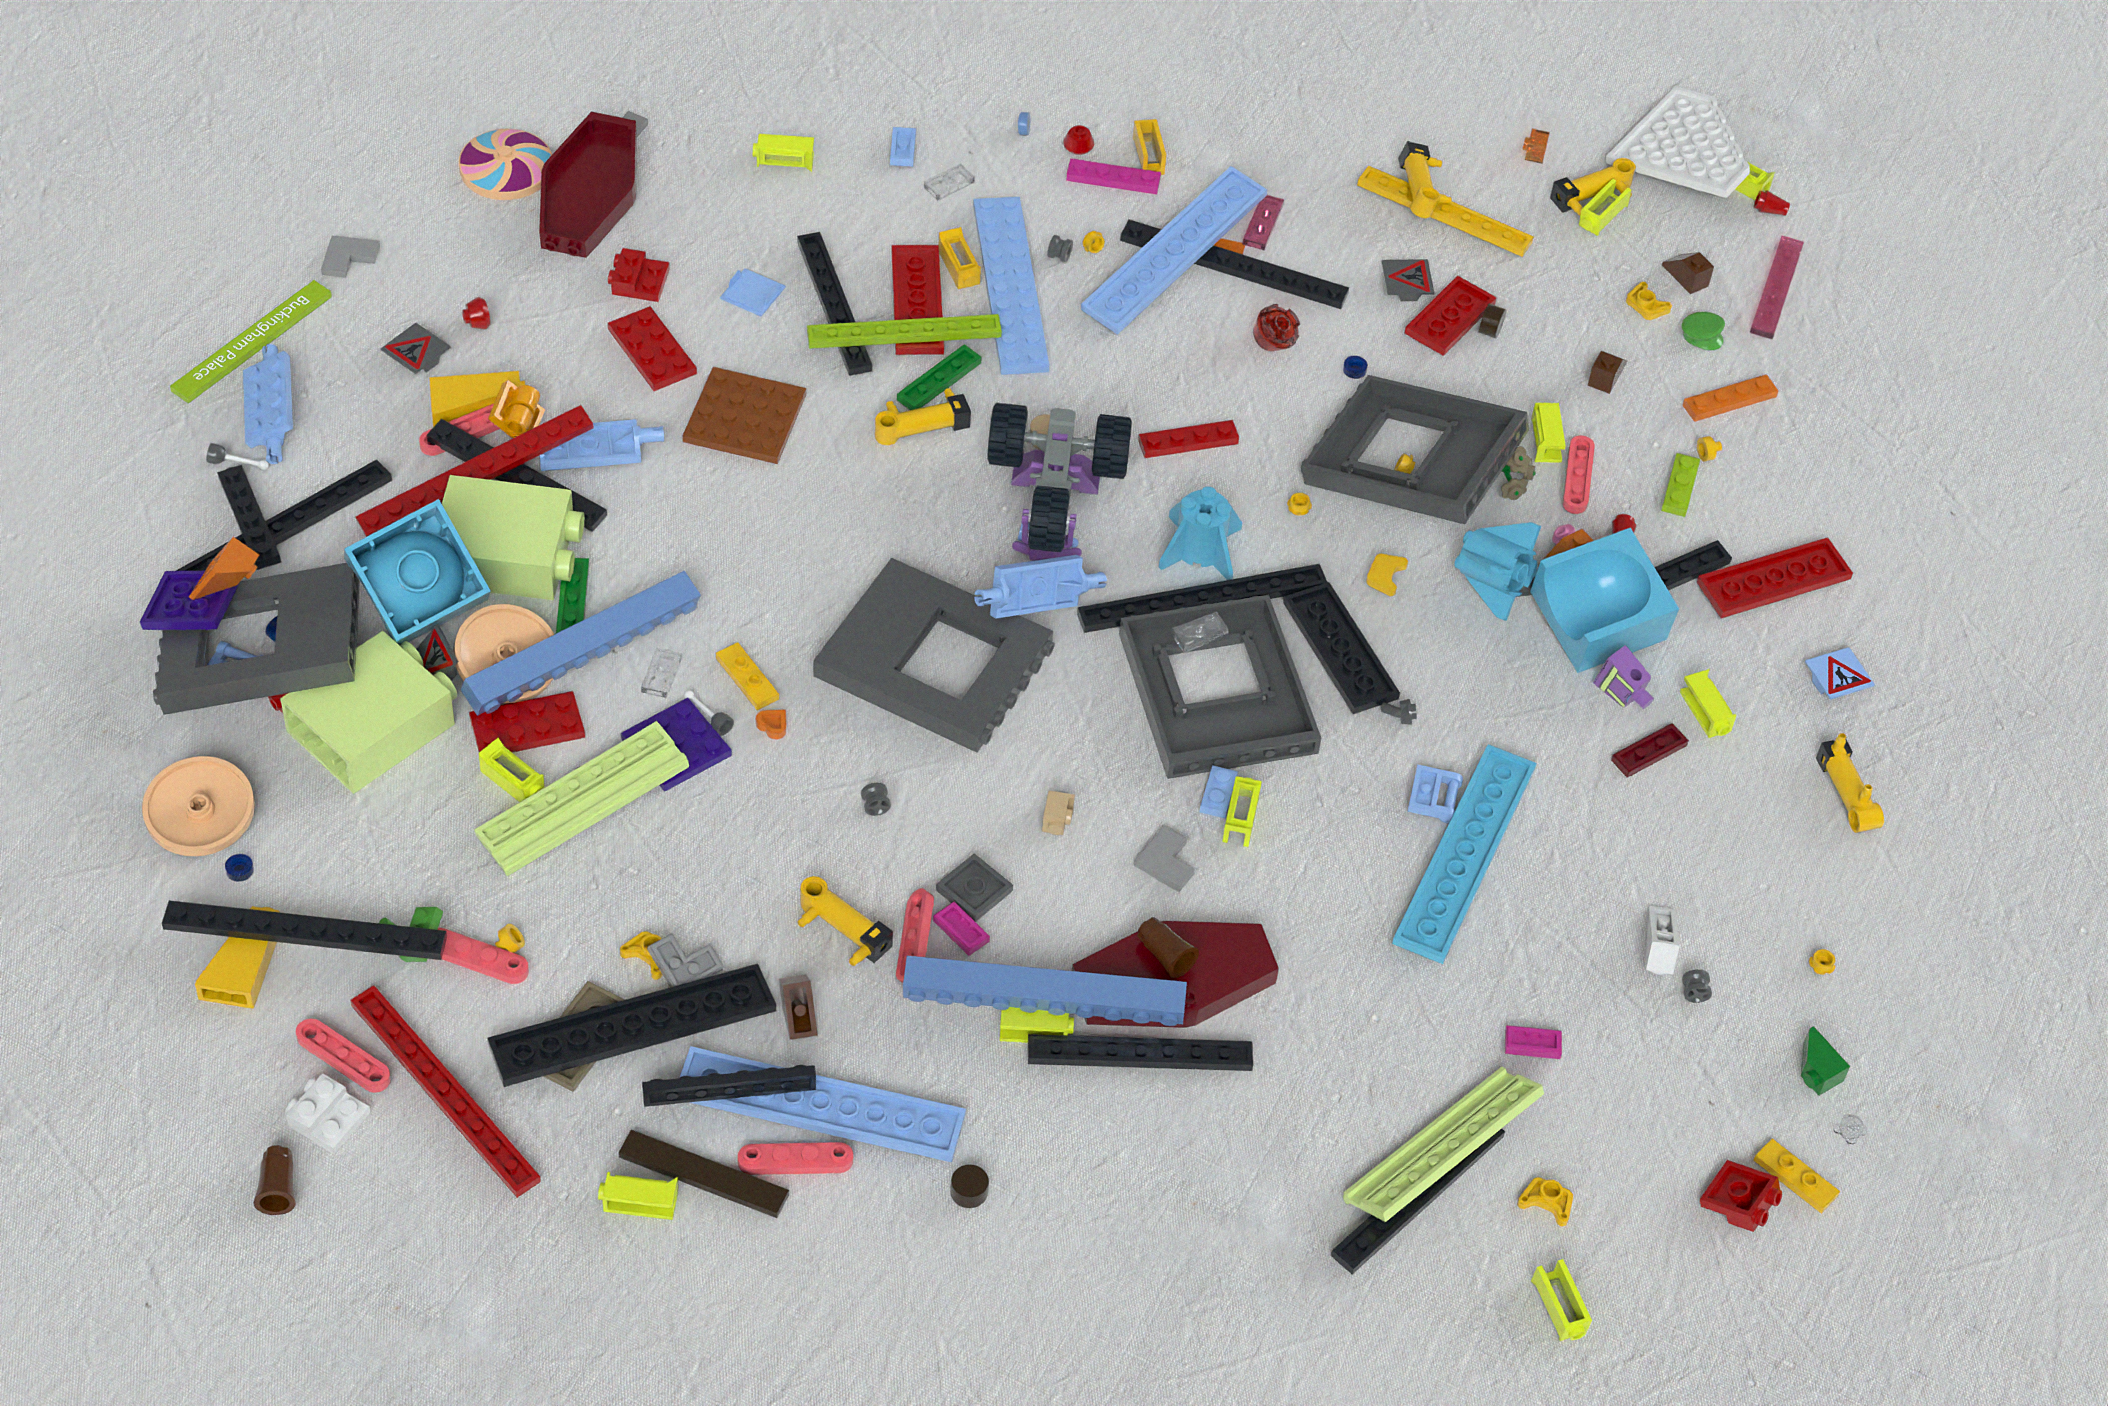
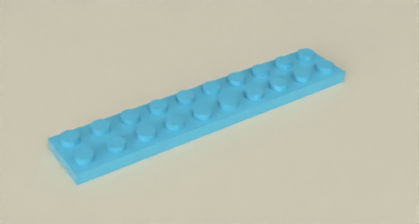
M1489 744L1487 745L1398 927L1392 944L1438 963H1444L1530 782L1537 763Z

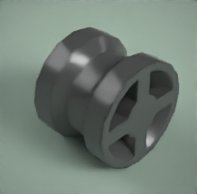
M1053 235L1048 247L1047 256L1050 258L1058 257L1061 261L1067 262L1073 248V240H1063L1060 236Z
M871 783L861 790V797L865 801L864 809L868 815H882L891 808L890 799L886 797L888 790L885 784Z
M1696 969L1690 970L1682 976L1683 985L1686 987L1684 997L1687 1001L1700 1003L1711 998L1712 990L1708 985L1710 983L1708 972Z

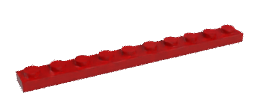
M579 405L355 516L356 521L367 537L438 499L442 504L450 475L491 480L593 429V422L582 405Z
M374 985L350 1000L352 1008L516 1198L541 1182L540 1175Z

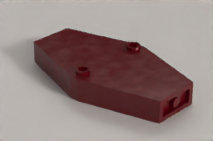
M591 111L544 163L541 172L539 224L541 249L587 258L633 206L636 199L637 174L636 120Z
M1160 921L1166 924L1183 940L1199 950V956L1194 966L1179 978L1170 977L1163 965L1137 937L1138 931L1072 964V971L1187 982L1183 1024L1166 1026L1161 1024V1022L1152 1021L1137 1023L1131 1019L1112 1021L1099 1016L1084 1018L1086 1025L1174 1028L1196 1026L1276 984L1279 971L1262 924Z

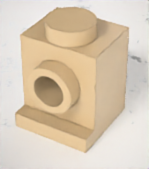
M1048 791L1042 832L1053 835L1064 834L1065 825L1071 824L1075 800L1074 794Z

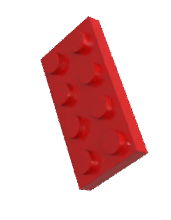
M1457 275L1405 327L1404 334L1444 356L1483 317L1488 304L1495 305L1497 297Z
M651 306L608 322L609 332L653 391L697 374L695 364Z
M573 691L501 705L497 710L489 714L484 712L477 716L475 711L469 712L478 752H481L497 738L512 753L585 738V730Z

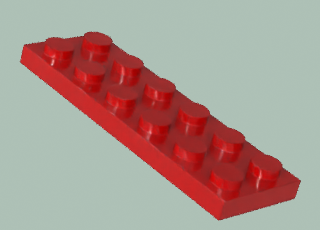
M891 245L894 320L943 317L939 245ZM944 341L895 344L896 355H944Z
M1827 537L1699 575L1697 584L1720 618H1725L1850 580L1853 572Z

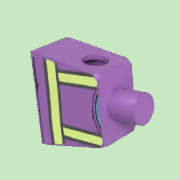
M1626 645L1608 657L1593 682L1621 707H1626L1635 701L1642 709H1645L1654 701V698L1645 690L1651 680V675Z

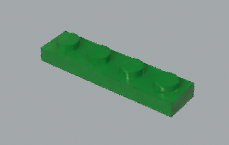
M965 344L898 392L897 401L909 410L922 408L945 391V389L979 366L982 357Z
M575 558L571 581L561 580L556 634L584 620L589 558Z

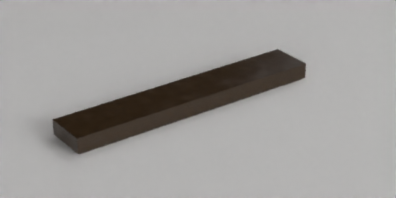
M634 1130L629 1132L618 1152L621 1159L673 1179L678 1177V1181L778 1218L789 1197L788 1189Z

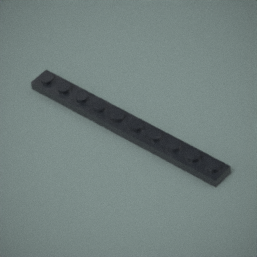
M1129 219L1121 233L1120 241L1142 248L1162 229ZM1214 245L1194 263L1338 309H1342L1350 288Z
M376 459L266 520L275 545L282 543L391 482V473ZM242 534L235 537L237 540L245 544ZM228 542L176 571H205L211 561Z
M1314 564L1078 607L1077 615L1083 632L1088 633L1120 627L1121 618L1131 615L1137 616L1157 611L1163 612L1178 608L1201 606L1203 604L1226 602L1228 600L1245 599L1253 596L1269 595L1270 599H1274L1327 583L1321 565Z
M171 900L168 901L162 920L163 930L442 960L447 940V932L444 930Z

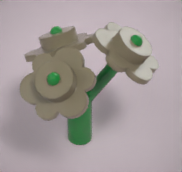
M1519 446L1501 471L1508 483L1501 486L1502 497L1517 500L1522 494L1527 492L1526 486L1528 481L1533 480L1534 475H1536L1535 466L1532 465V458L1526 455L1524 447ZM1510 472L1524 474L1523 479H1512Z

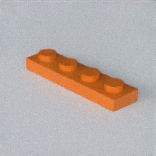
M1766 374L1685 398L1683 407L1693 421L1696 422L1776 398L1779 390Z

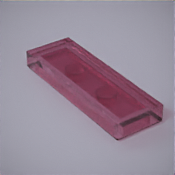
M1267 195L1258 203L1244 235L1242 245L1265 251L1283 208L1284 199Z

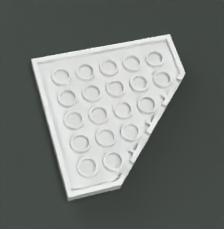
M1677 86L1606 155V164L1613 165L1616 159L1627 158L1636 165V173L1725 198L1750 174L1749 164L1744 160L1743 152L1739 144H1736L1734 134L1730 126H1727L1722 110L1717 106L1716 98Z

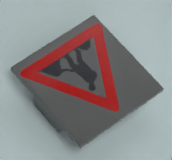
M1428 259L1381 261L1388 295H1399L1401 302L1418 301L1421 295H1434Z
M414 323L380 349L414 374H417L422 369L427 373L439 364L440 356L449 350L451 346L418 323Z
M437 624L416 650L423 660V667L429 673L434 675L437 672H442L452 681L457 675L453 668L459 661L439 624Z

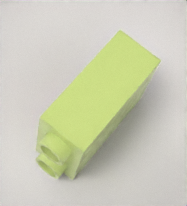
M450 475L442 506L491 593L554 600L559 580L571 581L575 554L574 551L567 550L569 541L580 543L584 531V512L573 511L571 490Z
M381 631L356 648L355 681L291 692L280 699L286 731L354 794L455 725L452 701L457 698V691L452 681L444 673L437 672L432 675L423 667V660L411 643L404 641L398 645L384 631Z

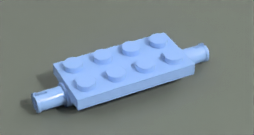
M267 344V352L265 346L262 348L263 361L243 370L245 443L251 449L258 445L266 446V461L270 464H278V461H282L281 446L284 443V434L293 429L290 356L285 351L278 353L277 346Z
M636 419L593 423V429L539 455L541 471L641 463L640 446H642V443L664 442L663 426L640 428V426H637Z
M1078 555L995 566L993 588L976 590L975 595L982 596H975L974 599L978 606L991 604L990 616L994 618L1078 606L1080 595L1088 592L1089 589L1104 588L1106 583L1099 582L1107 581V578L1103 572L1084 573L1082 569L1083 558Z

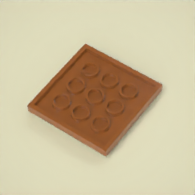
M712 367L682 435L683 442L778 464L806 397V388Z

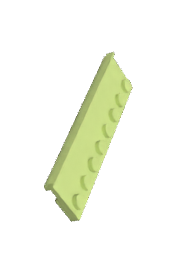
M656 721L474 829L475 835L502 868L505 875L509 876L689 767L686 755L679 751L671 737Z
M1504 1067L1499 1068L1344 1191V1202L1352 1204L1386 1222L1544 1095L1543 1086L1519 1074L1513 1076L1507 1073Z

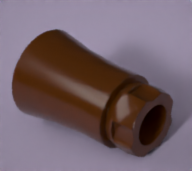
M1151 917L1139 927L1137 937L1163 965L1171 978L1183 976L1194 966L1199 956V950L1174 933L1166 924L1161 923L1155 917Z
M273 1145L268 1147L267 1151L263 1154L258 1188L253 1202L254 1207L261 1213L283 1215L292 1211L296 1205L293 1190L294 1164L292 1152L287 1147Z

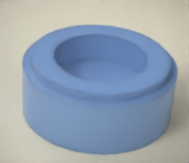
M1021 112L1019 114L1018 133L1020 135H1029L1030 112Z

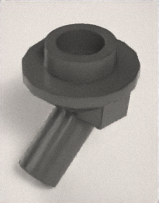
M1410 699L1400 701V707L1386 702L1381 705V712L1400 718L1401 724L1412 725V719H1417L1416 704H1411Z

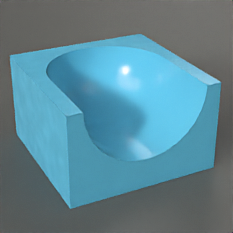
M439 499L344 549L345 561L355 572L368 593L389 636L398 645L404 641L410 642L431 631L437 624L440 626L489 599L491 590Z
M1631 528L1541 560L1530 591L1577 673L1604 664L1608 657L1625 645L1633 653L1667 640L1679 611V607Z

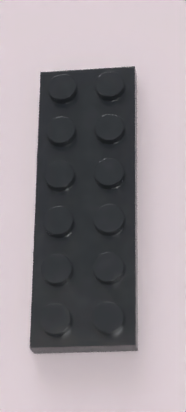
M1330 582L1284 596L1283 603L1353 714L1380 706L1384 702L1389 703L1399 699L1400 692Z

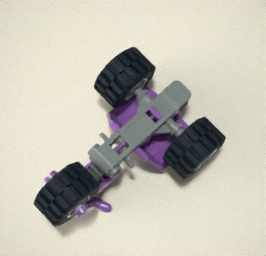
M995 403L991 415L987 460L990 465L1014 467L1011 485L1023 487L1035 485L1031 512H1029V509H1023L1021 522L1023 524L1022 542L1015 541L1012 544V548L1015 551L1029 555V560L1032 561L1082 555L1080 548H1070L1073 544L1077 514H1070L1068 516L1071 489L1079 490V493L1098 495L1100 477L1124 479L1127 473L1132 428L1130 417L1100 414L1097 418L1095 440L1088 439V436H1084V439L1073 437L1076 414L1073 410L1052 409L1047 435L1038 434L1037 431H1033V433L1026 432L1028 420L1026 406ZM1025 442H1030L1034 446L1037 445L1041 450L1024 453ZM1082 449L1083 451L1093 449V461L1084 455L1076 453ZM1067 526H1069L1068 535H1066Z

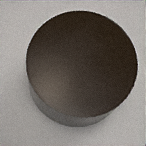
M1489 303L1483 314L1479 333L1497 338L1506 316V309Z
M971 1164L957 1168L951 1177L950 1194L953 1201L964 1208H975L983 1204L988 1195L989 1178L987 1173L981 1167Z

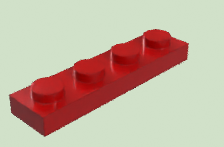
M1233 420L1142 433L1138 436V442L1144 458L1236 445L1239 444V435Z

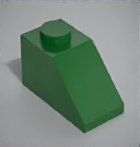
M1813 1026L1809 1029L1803 1043L1801 1077L1805 1084L1820 1096L1845 1080L1850 1065Z

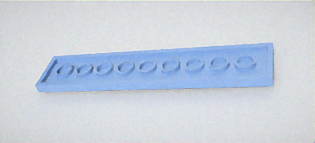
M1230 166L1081 303V310L1118 335L1267 196V189Z
M1020 197L974 199L973 207L991 315L999 314L1002 336L995 338L1001 375L1049 372V360Z
M690 1046L680 1077L707 1076L711 1073L729 1074L741 1070L759 1071L771 1067L778 1069L784 1067ZM816 1075V1090L689 1102L951 1163L966 1115L965 1108Z

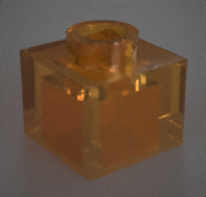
M1532 128L1530 137H1525L1522 149L1527 151L1525 160L1543 164L1550 132Z

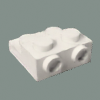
M323 1073L318 1079L311 1078L304 1088V1095L299 1100L296 1098L292 1099L286 1108L288 1127L333 1154L338 1151L371 1113L370 1106L349 1095L346 1092L345 1086Z

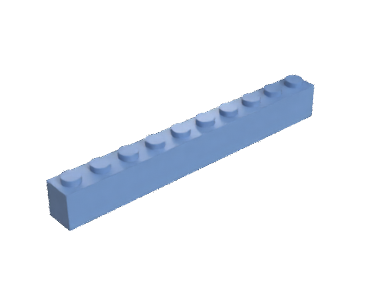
M682 571L464 679L461 692L477 716L484 712L487 714L492 713L500 707V704L506 701L514 702L524 692L530 689L532 691L538 690L546 681L552 678L554 680L560 679L568 670L574 667L576 669L582 668L590 659L596 656L601 658L607 655L612 648L618 645L623 647L629 644L634 637L638 635L645 636L652 632L654 627L660 624L665 626L671 623L676 616L682 613L687 615L697 608L701 594L686 572Z
M907 956L903 981V998H908L914 1002L931 1000L944 1005L963 1003L969 1007L984 1005L992 1006L998 1010L1015 1007L1028 1013L1043 1010L1053 1015L1069 1013L1076 1014L1082 1018L1099 1016L1112 1021L1131 1019L1137 1023L1152 1021L1161 1022V1024L1166 1026L1183 1024L1187 982Z

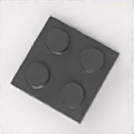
M974 853L936 884V891L949 902L957 903L976 922L1013 891V884Z

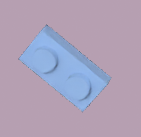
M893 127L890 165L913 167L916 128Z
M1212 765L1200 806V813L1226 818L1238 771Z

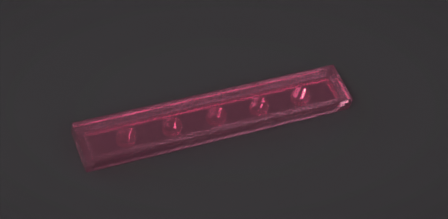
M1781 236L1750 333L1773 340L1804 244L1803 241Z

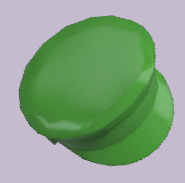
M1696 312L1688 315L1683 320L1681 326L1684 339L1688 343L1704 350H1716L1723 345L1724 340L1721 332L1725 327V321L1721 316L1711 312Z

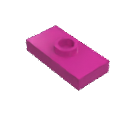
M952 902L933 915V921L968 956L990 942V936L955 902Z
M1506 1025L1505 1054L1561 1059L1562 1031Z

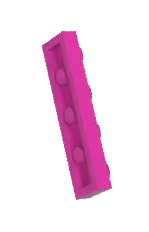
M1070 158L1066 181L1157 195L1161 172Z

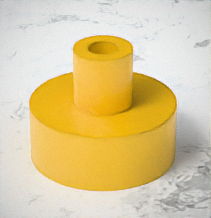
M1711 436L1701 437L1697 440V452L1703 462L1714 460L1717 452L1722 450L1721 442H1714Z
M507 924L498 931L499 940L495 943L496 947L515 953L525 946L523 935L513 924Z

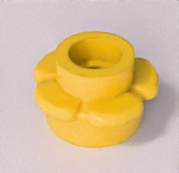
M1091 231L1085 235L1082 245L1085 247V251L1098 253L1103 249L1105 240L1100 232Z
M1403 453L1398 459L1394 470L1410 474L1416 464L1413 461V455L1408 456Z
M1304 493L1293 494L1287 502L1289 511L1295 515H1306L1312 508L1310 498Z
M1826 949L1817 950L1813 957L1809 958V965L1813 967L1814 972L1817 974H1831L1836 968L1834 965L1835 956Z

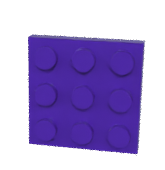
M165 571L140 620L142 630L218 629L238 585L192 600L189 598V595L205 571Z
M689 698L621 732V740L624 741L657 721L674 741L679 751L686 755L689 767L660 784L659 786L664 792L732 756V749L716 730L712 728L711 724Z

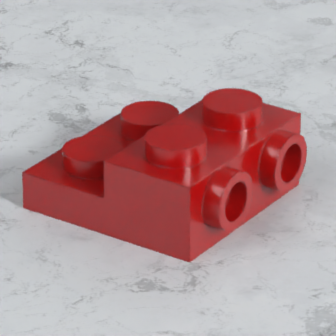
M622 248L621 254L616 253L614 257L615 271L610 270L608 275V284H611L612 295L659 302L670 270V263L647 259L645 251Z
M1727 1160L1701 1196L1700 1204L1703 1208L1726 1215L1729 1224L1754 1232L1758 1225L1763 1227L1767 1223L1769 1217L1768 1210L1771 1206H1778L1780 1204L1782 1190H1780L1777 1176Z

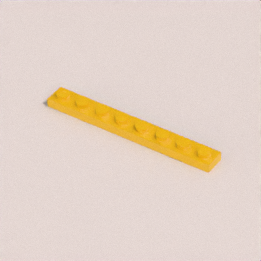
M1368 166L1358 179L1357 186L1410 208L1413 198L1408 182L1371 166ZM1455 202L1450 204L1438 203L1430 216L1521 257L1529 249L1534 236Z

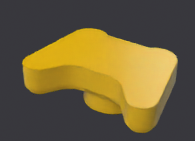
M1640 282L1627 294L1626 303L1646 320H1653L1671 312L1672 304L1656 300L1655 293L1648 290L1646 282Z
M1377 554L1367 574L1366 583L1388 596H1394L1397 586L1392 581L1395 572L1406 570L1408 560L1398 556Z
M644 931L620 947V956L622 958L638 957L651 966V977L654 980H658L663 976L647 950L648 946L662 939L660 936Z
M1536 1177L1520 1195L1517 1205L1520 1209H1526L1531 1206L1541 1207L1553 1213L1559 1226H1566L1570 1216L1573 1193L1562 1187L1555 1180H1545Z

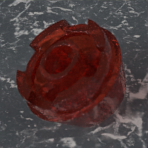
M1278 304L1270 305L1263 308L1258 314L1253 327L1254 339L1261 348L1270 352L1291 348L1300 336L1298 335L1300 321L1290 308L1285 310L1282 307H1278Z

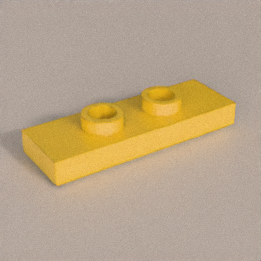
M738 642L716 652L717 661L756 710L779 700L777 690Z
M1773 1138L1753 1159L1771 1175L1777 1176L1780 1182L1821 1214L1840 1194L1836 1187Z

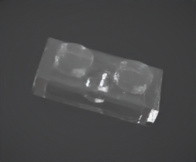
M1214 612L1172 628L1171 635L1183 653L1228 636L1229 629L1219 614Z

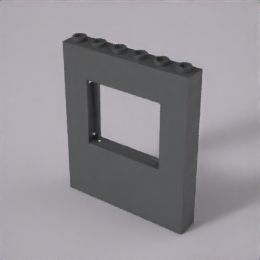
M1368 375L1363 383L1359 384L1352 398L1348 399L1341 413L1337 414L1330 428L1326 429L1319 443L1315 444L1308 458L1302 462L1301 472L1303 473L1304 484L1465 525L1528 433V415L1526 411ZM1388 418L1443 431V434L1414 475L1358 461Z
M891 558L814 659L813 677L977 753L983 744L987 745L989 743L994 728L1001 726L1006 711L1015 706L1018 694L1027 689L1033 673L1037 674L1045 656L1049 657L1055 646V643L1052 642L1053 630L1019 615L994 618L990 616L991 604L978 606L974 599L975 595ZM938 621L999 648L962 700L901 673V670Z
M347 563L240 581L222 619L278 610L275 654L204 666L208 630H162L163 637L159 639L161 654L157 655L159 671L155 672L157 687L153 689L155 704L160 705L163 715L355 681L359 578ZM279 599V603L276 604L274 600Z
M1269 595L1121 618L1119 636L1167 779L1211 772L1212 765L1230 769L1319 754L1321 735ZM1244 643L1261 692L1185 704L1168 655Z

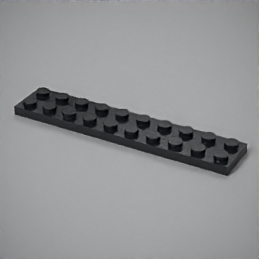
M754 964L487 1038V1042L503 1087H507L776 1011V1002L759 965Z

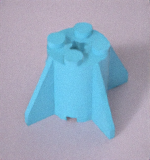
M1204 487L1202 490L1191 492L1169 511V518L1178 529L1159 560V568L1163 570L1183 560L1192 566L1193 562L1201 564V567L1213 565L1226 580L1233 579V569L1227 546V537L1242 529V521L1227 499L1217 493L1213 487Z
M1533 522L1480 528L1474 532L1469 530L1464 535V545L1454 563L1455 568L1465 575L1493 614L1504 621H1507L1515 597L1522 594L1519 590L1523 586L1528 588L1538 570L1537 560L1533 559V555H1536L1533 548L1541 526Z

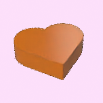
M763 710L756 715V727L760 731L766 732L769 738L777 740L786 735V710Z

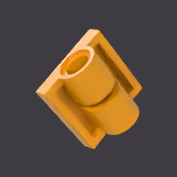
M507 380L501 385L488 419L511 438H515L539 426L545 409L538 404L540 400L539 391L529 385L517 387Z

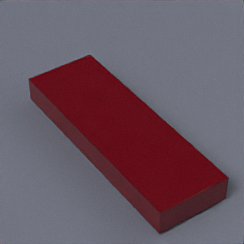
M1671 723L1612 755L1611 761L1628 778L1686 747L1689 740Z

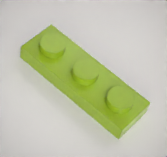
M1676 453L1661 511L1682 517L1686 516L1700 463L1699 458Z

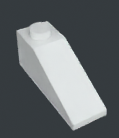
M1649 905L1645 949L1646 970L1657 975H1673L1680 947L1676 910Z

